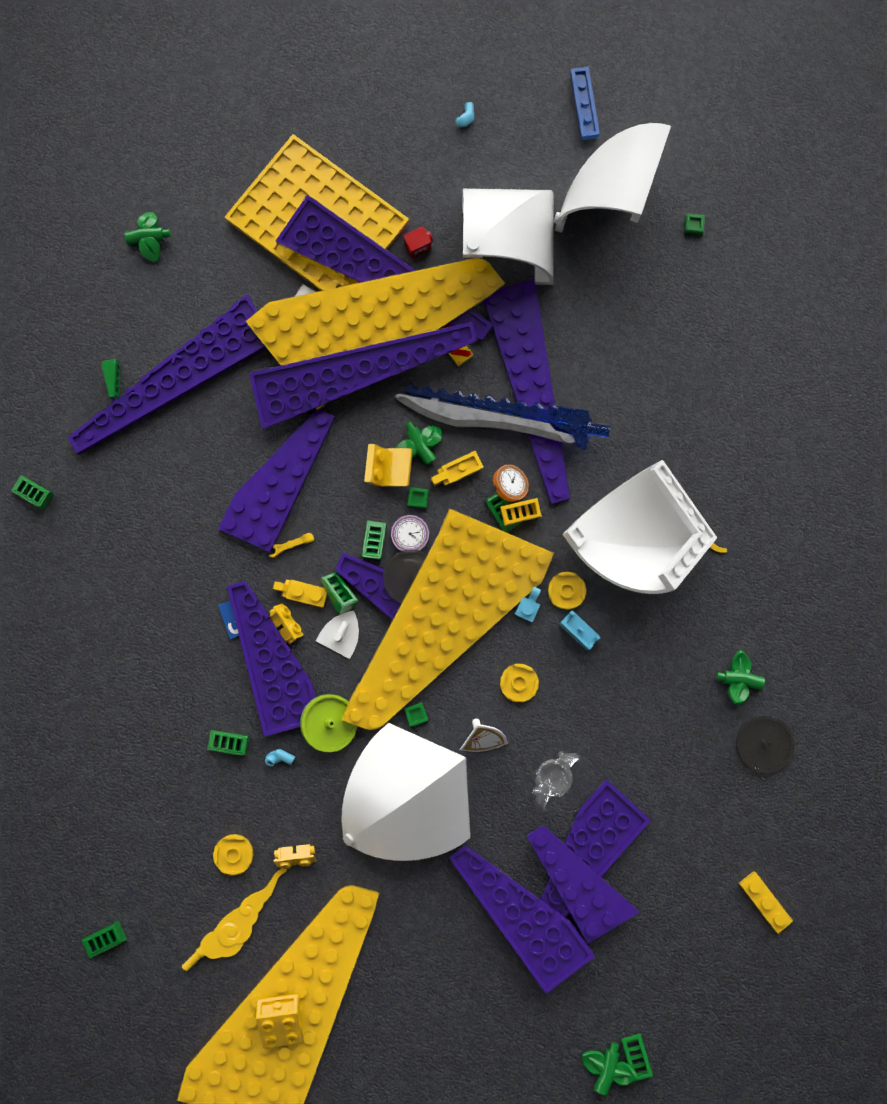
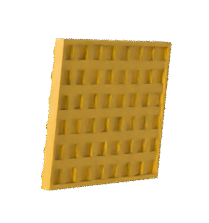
M294 134L225 216L226 221L321 291L359 282L275 242L307 195L386 250L409 223V218Z

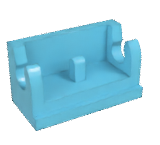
M573 610L559 623L586 650H590L593 644L600 639V636Z

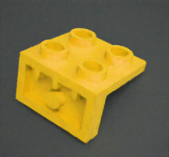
M368 444L364 482L373 486L408 487L412 449L382 448L376 444Z
M298 994L257 1000L256 1022L263 1048L303 1043V1034L299 1020Z

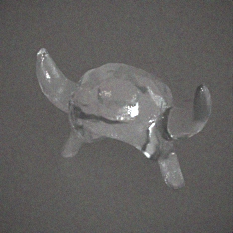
M560 751L557 755L558 759H549L541 763L536 770L535 782L538 787L533 789V793L537 794L536 804L540 810L546 811V804L550 797H561L570 790L573 783V773L570 767L576 761L581 760L578 754H564L563 751Z

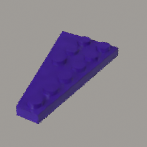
M342 553L335 569L392 620L413 583L409 579L346 553Z
M544 825L526 835L587 943L639 913L634 906Z

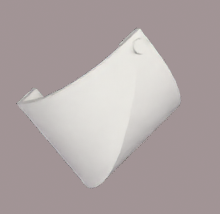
M660 123L637 125L616 134L601 145L589 157L575 177L561 212L556 213L554 223H556L555 231L562 233L568 214L583 209H612L632 213L630 220L638 223L671 126Z
M463 189V257L482 258L483 256L522 261L535 266L536 285H553V191Z
M663 460L638 473L610 492L587 510L563 533L565 539L583 562L602 578L621 588L646 594H660L675 590L717 539L712 529Z
M388 723L368 743L349 778L342 806L344 843L377 858L408 861L438 856L466 842L470 838L466 757Z

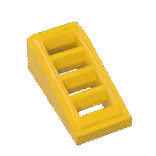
M538 498L500 507L504 525L542 517ZM528 504H531L533 515H530ZM523 505L525 508L526 517H523L521 506ZM514 507H517V509H518L519 518H517V519H516ZM506 509H510L512 520H509Z

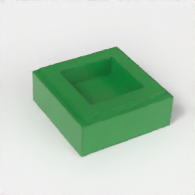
M686 214L684 234L703 235L705 215Z
M410 487L407 506L426 509L429 490Z
M422 702L404 708L410 727L428 721Z

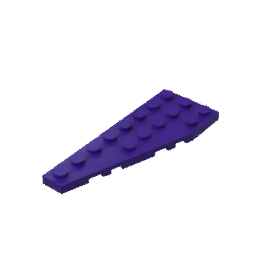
M320 409L316 410L234 495L218 529L271 553L273 545H275L335 420V416Z
M247 581L227 585L264 737L300 727V719L304 708L311 700L316 698L313 683Z
M605 779L579 808L564 844L601 877L651 820ZM549 878L540 899L566 917L570 911L553 881Z
M464 845L449 857L546 994L595 957L589 946L567 918L471 848Z

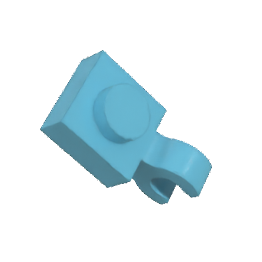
M533 587L528 599L522 597L515 615L533 622L540 607V604L536 603V599L541 590Z

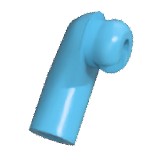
M472 102L464 104L465 113L456 119L458 127H466L473 122L474 107Z
M277 749L267 754L265 763L268 766H274V764L283 761L292 765L295 756L282 749Z

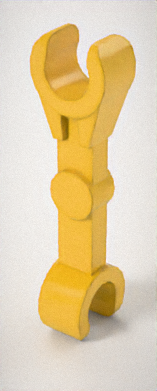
M307 533L287 543L273 545L276 551L274 554L269 555V557L275 558L284 550L313 542L314 537L311 533Z

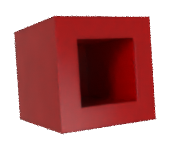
M423 226L403 235L404 245L411 258L431 250L433 238L430 232H426Z

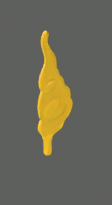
M287 869L278 870L264 889L249 895L243 900L239 908L227 914L214 931L204 936L200 947L182 965V968L188 971L204 956L216 959L230 957L239 952L243 943L250 937L252 925L257 921L258 913L262 909L264 902L271 896L278 878Z

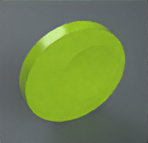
M326 694L314 698L306 705L301 715L300 728L305 741L311 747L323 752H335L343 749L352 741L357 726L342 720L348 701L337 695Z

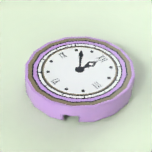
M407 515L395 522L392 527L391 537L393 544L398 550L404 553H416L426 546L429 539V530L427 524L421 518Z

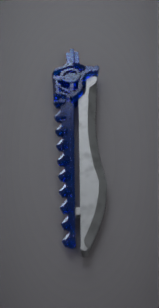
M413 384L407 385L404 392L409 395L430 398L431 400L403 394L396 395L398 401L412 410L447 425L512 430L563 442L567 445L575 443L577 447L583 450L587 449L589 435L609 437L610 426L591 423L592 419H590L588 410L563 406L556 407L555 405L544 409L539 403H534L529 407L523 400L512 404L507 398H503L500 402H497L491 395L486 396L482 400L475 393L469 394L470 396L465 397L460 391L449 395L444 388L438 389L435 393L428 386L418 390ZM439 400H441V401H446V402H451V403H456V404H461V405H466V406H471V407H476V408H481V409H486V410H491V411H496V412H501V413H506V414H511V415H516V416H522V417H527V418H532V419L547 421V422H550L551 425H550L549 423H544V422H539V421H534V420H529V419H524V418H519V417H514V416H509V415H504V414H499V413H494V412H489V411H484V410H478V409H473V408H468V407H463V406H458V405L443 403V402H439Z

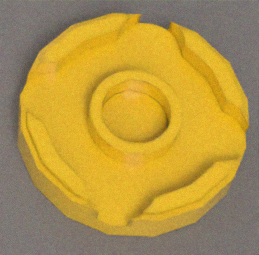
M562 572L554 576L550 581L548 596L552 604L559 609H574L585 599L586 586L577 574Z
M525 664L509 666L504 670L500 678L502 693L513 702L530 700L538 690V677L535 671Z
M237 834L227 835L221 839L215 846L213 853L216 867L222 873L231 876L241 874L247 870L254 856L253 847L249 840Z

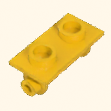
M284 604L274 606L269 611V617L276 628L280 625L284 626L279 632L285 642L288 641L291 644L297 638L304 636L300 625L294 621L290 610Z
M310 844L296 846L297 853L293 854V847L278 848V850L274 851V863L281 869H288L292 867L291 865L298 864L299 866H310L311 863L316 862L314 855H312L315 854V846Z

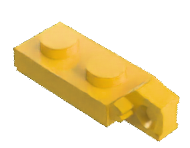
M473 451L441 466L437 470L439 474L431 477L433 486L444 483L445 486L450 485L482 470L484 467L476 451Z
M287 579L285 584L275 581L273 587L274 590L283 592L282 596L286 597V599L324 608L327 592L323 587Z

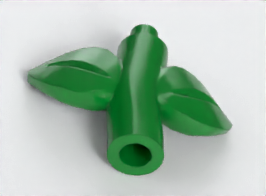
M148 212L139 217L137 221L138 230L125 232V240L128 246L139 243L140 253L146 259L157 262L160 256V244L158 241H165V238L171 237L172 234L170 229L156 228L158 225L157 216L153 212Z
M412 422L407 423L405 426L408 430L406 434L409 439L401 441L396 448L412 449V459L418 455L425 466L434 462L437 458L429 448L439 444L442 437L440 427L429 426L420 432L418 426L414 427Z
M741 650L735 654L731 661L730 667L732 671L717 672L716 680H721L723 684L730 685L728 694L735 705H741L748 700V687L757 690L764 689L765 678L750 674L752 668L751 661L747 654Z
M611 1042L610 1049H606L605 1055L594 1050L582 1054V1062L585 1069L591 1074L599 1075L594 1091L602 1095L608 1094L613 1081L620 1086H628L638 1078L635 1070L629 1064L618 1062L620 1056L617 1052L619 1044Z

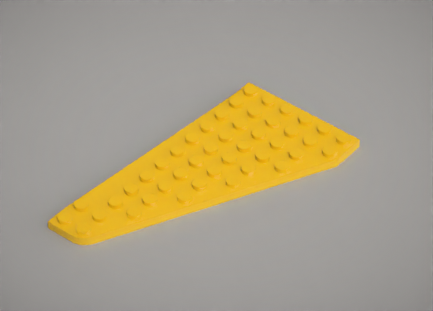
M474 258L269 302L246 320V323L279 364L286 365L438 330L490 297L505 283L486 260ZM326 404L317 407L316 410L321 409Z
M449 509L433 546L364 676L351 696L342 720L367 730L382 727L522 600V597H526L533 590V587H537L543 581L554 553Z
M349 885L341 888L188 1064L177 1101L187 1104H304L373 917L379 892ZM298 994L299 1020L303 1034V1043L263 1048L256 1022L257 1000Z

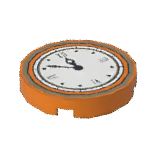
M504 465L493 476V484L497 488L496 492L504 500L515 502L526 496L529 487L528 480L524 472L518 467Z

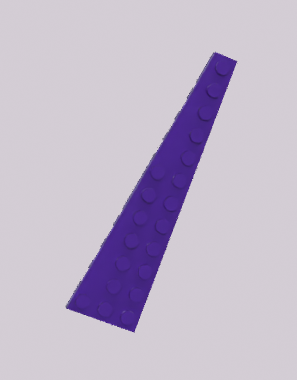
M309 195L304 198L275 241L277 244L359 283L416 271ZM471 309L447 323L450 326H457L473 322L476 339L480 341L484 339L493 325Z
M535 279L498 289L485 299L483 303L489 321L493 324L492 330L521 417L549 423L555 431H559ZM527 434L550 504L553 505L569 500L570 496L561 442Z
M248 294L232 305L225 314L217 317L210 326L202 329L195 338L187 341L181 348L177 349L142 377L135 386L127 389L126 393L120 398L113 400L110 403L111 405L105 410L97 413L91 420L68 436L78 455L82 454L266 349L267 347L246 323V320L258 312Z
M473 322L249 373L262 429L264 430L475 343L477 340Z

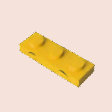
M753 871L738 883L776 933L781 932L793 922L756 872Z

